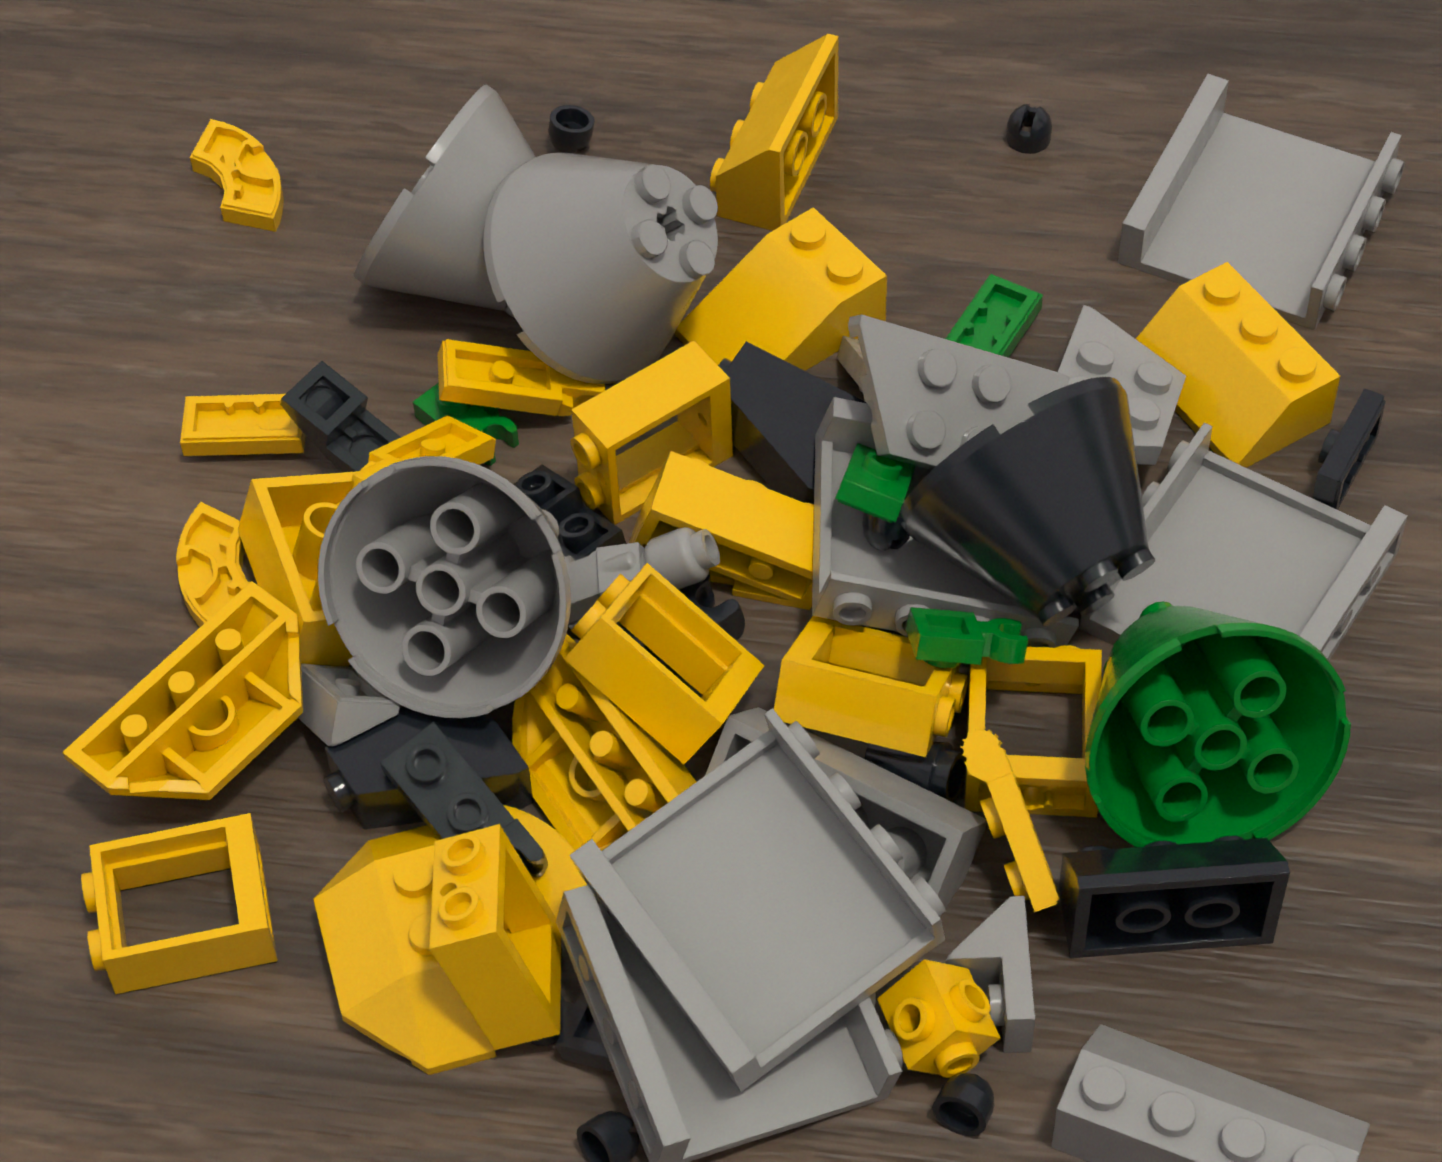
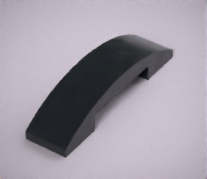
M323 361L319 362L281 398L280 405L311 442L342 472L360 471L368 463L369 452L401 438L366 410L368 397Z

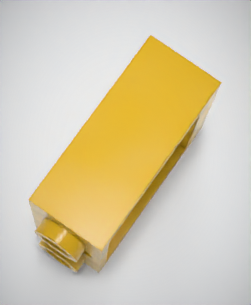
M695 341L686 344L572 409L574 437L571 438L570 445L577 459L578 476L575 477L574 483L579 487L583 502L590 509L598 507L614 525L642 509L670 451L686 457L698 458L711 467H715L733 456L730 377ZM677 415L678 421L616 456V449Z
M648 563L631 581L620 573L593 606L572 628L571 631L580 640L564 658L568 664L683 764L721 727L765 666ZM617 622L622 624L628 631H630L636 638H638L644 645H646L652 652H654L660 659H662L668 666H670L676 673H678L684 680H686L692 687H694L700 694H702V697H699L693 690H691L685 683H683L677 676H675L669 669H667L661 662H659L653 655H651L645 648H643L637 641H635L629 634H627L621 627H619L617 625Z
M812 616L782 658L774 711L784 723L792 724L797 721L805 728L926 757L937 736H948L954 713L961 712L967 692L969 675L959 673L960 665L954 668H939L923 660H916L908 637L859 625H845L837 620Z
M1062 645L1055 648L1027 646L1024 663L1021 664L1002 663L989 657H982L981 665H969L967 733L969 734L974 731L973 729H985L986 690L1082 694V758L1007 755L1029 814L1097 817L1098 808L1090 794L1086 780L1085 749L1102 683V650L1081 649L1071 645ZM966 768L964 808L969 811L983 812L980 800L991 797L986 782L969 775Z
M250 813L89 845L92 872L81 874V883L87 911L89 914L97 912L99 929L88 931L90 957L95 972L106 970L115 995L278 961L261 849ZM231 868L239 924L127 947L121 890Z
M500 824L435 841L429 950L494 1050L559 1035L561 1008V934L556 924L557 918Z

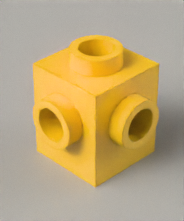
M924 959L877 998L889 1028L895 1034L900 1044L903 1062L908 1070L937 1074L945 1078L967 1073L978 1064L980 1060L979 1055L1001 1039L989 1014V1000L983 990L975 984L969 968Z

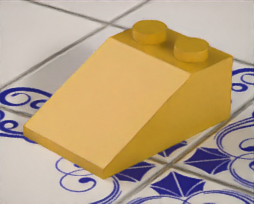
M813 207L768 233L680 322L675 331V336L684 345L695 341L717 365L724 358L733 361L747 341L806 371L839 351L842 337H850L848 329L849 317L862 314L886 321L887 275Z

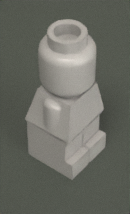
M683 527L652 538L648 541L645 548L639 542L597 547L596 551L592 552L589 556L576 561L570 555L564 557L571 591L569 628L572 629L620 573L631 581L646 563L651 565L678 590L705 580L709 569L720 563V554L714 537L707 529L695 532L689 527ZM617 622V625L619 627L623 626L622 624Z

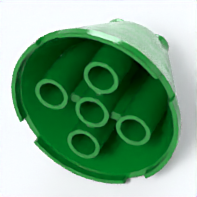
M1155 602L1147 606L1141 612L1139 619L1123 631L1113 645L1108 660L1103 667V680L1085 749V772L1090 794L1107 824L1120 837L1135 847H1144L1156 841H1171L1176 844L1212 842L1224 836H1239L1244 839L1267 838L1271 840L1294 825L1316 805L1334 781L1343 763L1351 731V723L1346 717L1344 696L1346 689L1336 670L1322 652L1309 641L1295 633L1282 628L1192 606H1173L1169 602Z

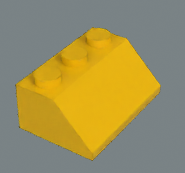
M826 34L776 61L765 82H758L755 85L750 100V111L745 121L739 119L736 122L732 131L728 154L725 159L718 158L712 169L710 190L716 192L717 217L771 231L787 222L838 119L839 36Z
M1228 262L1180 285L1136 338L1144 346L1186 375L1175 412L1195 433L1199 431L1204 422L1213 426L1209 448L1215 454L1247 468L1331 423L1340 375Z
M356 472L251 479L238 532L257 585L298 616L301 664L351 665L347 660L353 656L342 641L335 624L333 623L328 626L323 613L318 584V562L325 530L341 501L353 489V481L351 479L352 474Z

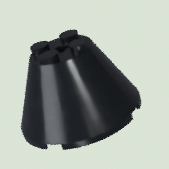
M1096 377L1079 381L1028 403L1034 415L1002 434L998 432L994 424L990 425L952 452L931 470L911 491L899 512L904 519L901 525L910 537L1037 617L1044 627L1051 626L1064 619L1076 607L1082 616L1096 611L1115 596L1110 588L1111 585L1120 579L1126 581L1141 574L1156 561L1148 546L1128 394L1119 380L1112 377Z

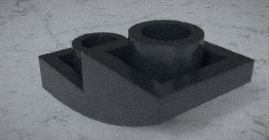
M543 464L532 472L523 475L513 484L541 509L550 512L557 520L559 526L558 540L564 557L570 555L576 561L589 556L592 552L596 551L597 547L626 544L622 529L584 506L578 486Z

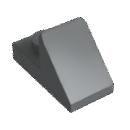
M1010 896L949 954L945 964L969 968L975 984L983 992H987V998L990 1003L989 1014L995 1027L1001 1026L1003 1053L1031 1052L1035 1010L1025 897Z

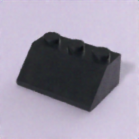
M1224 836L1212 842L1189 844L1156 841L1144 847L1121 849L1089 846L1077 852L1063 853L1059 894L1069 958L1273 943L1290 875L1288 861L1267 838L1244 839L1239 836Z

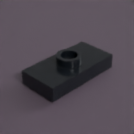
M1364 388L1342 430L1339 431L1332 428L1329 431L1319 454L1318 462L1322 466L1317 473L1313 499L1334 509H1339L1378 437L1386 403L1384 395Z

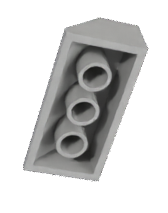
M757 707L728 716L705 776L769 730L764 715L768 711ZM806 731L820 752V755L814 758V761L828 778L838 772L847 781L861 803V806L855 810L858 816L869 829L880 824L887 831L903 855V859L897 862L898 866L912 883L922 877L932 887L946 909L967 875L988 824L986 819Z
M1100 1024L1081 1049L1057 1107L1051 1147L1088 1162H1357L1370 1123Z

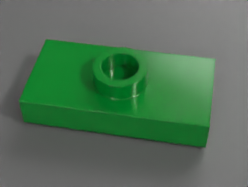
M990 274L945 339L1009 358L1042 309L1043 294Z
M857 443L835 499L839 503L889 523L896 522L901 506L904 503L915 465L878 456L875 449Z

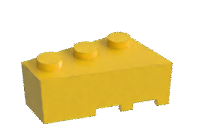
M670 451L637 517L629 543L639 542L645 548L648 541L652 538L679 528L689 527L695 532L707 529L714 537L720 554V563L709 569L712 582L734 585L732 589L733 596L810 610L812 607L814 504L803 503L770 490L759 482L745 480L716 469L698 458L686 457Z

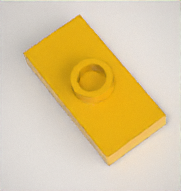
M285 394L185 397L180 439L183 456L304 453L305 434L280 405L281 398Z

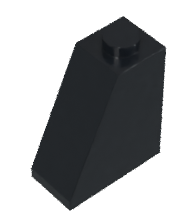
M746 341L733 361L724 358L718 365L730 377L732 443L773 491L803 503L814 504L815 434L833 397L862 403L866 402Z
M403 706L399 709L398 715L341 744L325 747L331 771L330 775L323 778L326 789L338 810L344 812L351 809L364 830L424 822L382 771L380 761L433 722L502 805L523 809L534 803L529 767L490 713L476 717L444 718L420 713Z

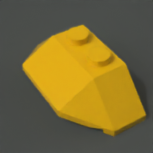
M251 581L62 752L64 758L110 795L211 800L304 712L297 614Z
M566 633L562 648L546 675L536 686L521 698L515 700L512 717V744L529 767L533 798L556 831L570 843L575 851L591 839L602 851L697 781L682 762L564 660L577 644Z
M426 825L368 840L313 900L343 1021L383 1047L411 1060L412 1065L424 1073L432 1075L495 1058L496 1052L429 950L435 841L440 839Z

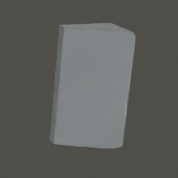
M301 664L304 712L298 719L328 746L341 744L398 715L400 705L368 684L353 667Z

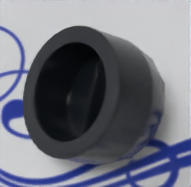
M1023 104L1017 107L1011 113L1007 123L1006 139L1010 147L1026 154L1038 153L1046 149L1051 142L1052 123L1050 115L1040 106L1036 108L1030 107L1029 104ZM1023 126H1032L1031 132L1023 131Z
M564 105L555 108L550 114L548 127L549 140L555 149L562 153L573 154L576 150L581 151L587 148L593 135L595 123L593 115L586 109L574 105Z
M863 512L862 526L864 536L869 544L877 550L886 551L889 547L891 549H899L910 539V536L901 525L904 519L900 513L896 522L889 523Z
M961 1073L954 1075L939 1091L933 1103V1113L937 1120L950 1131L963 1136H977L984 1132L993 1114L995 1106L994 1093L988 1081L977 1074Z
M608 1111L594 1116L579 1126L577 1129V1140L587 1161L629 1162L636 1155L640 1142L639 1135L636 1132H628L634 1124L632 1119L621 1112Z

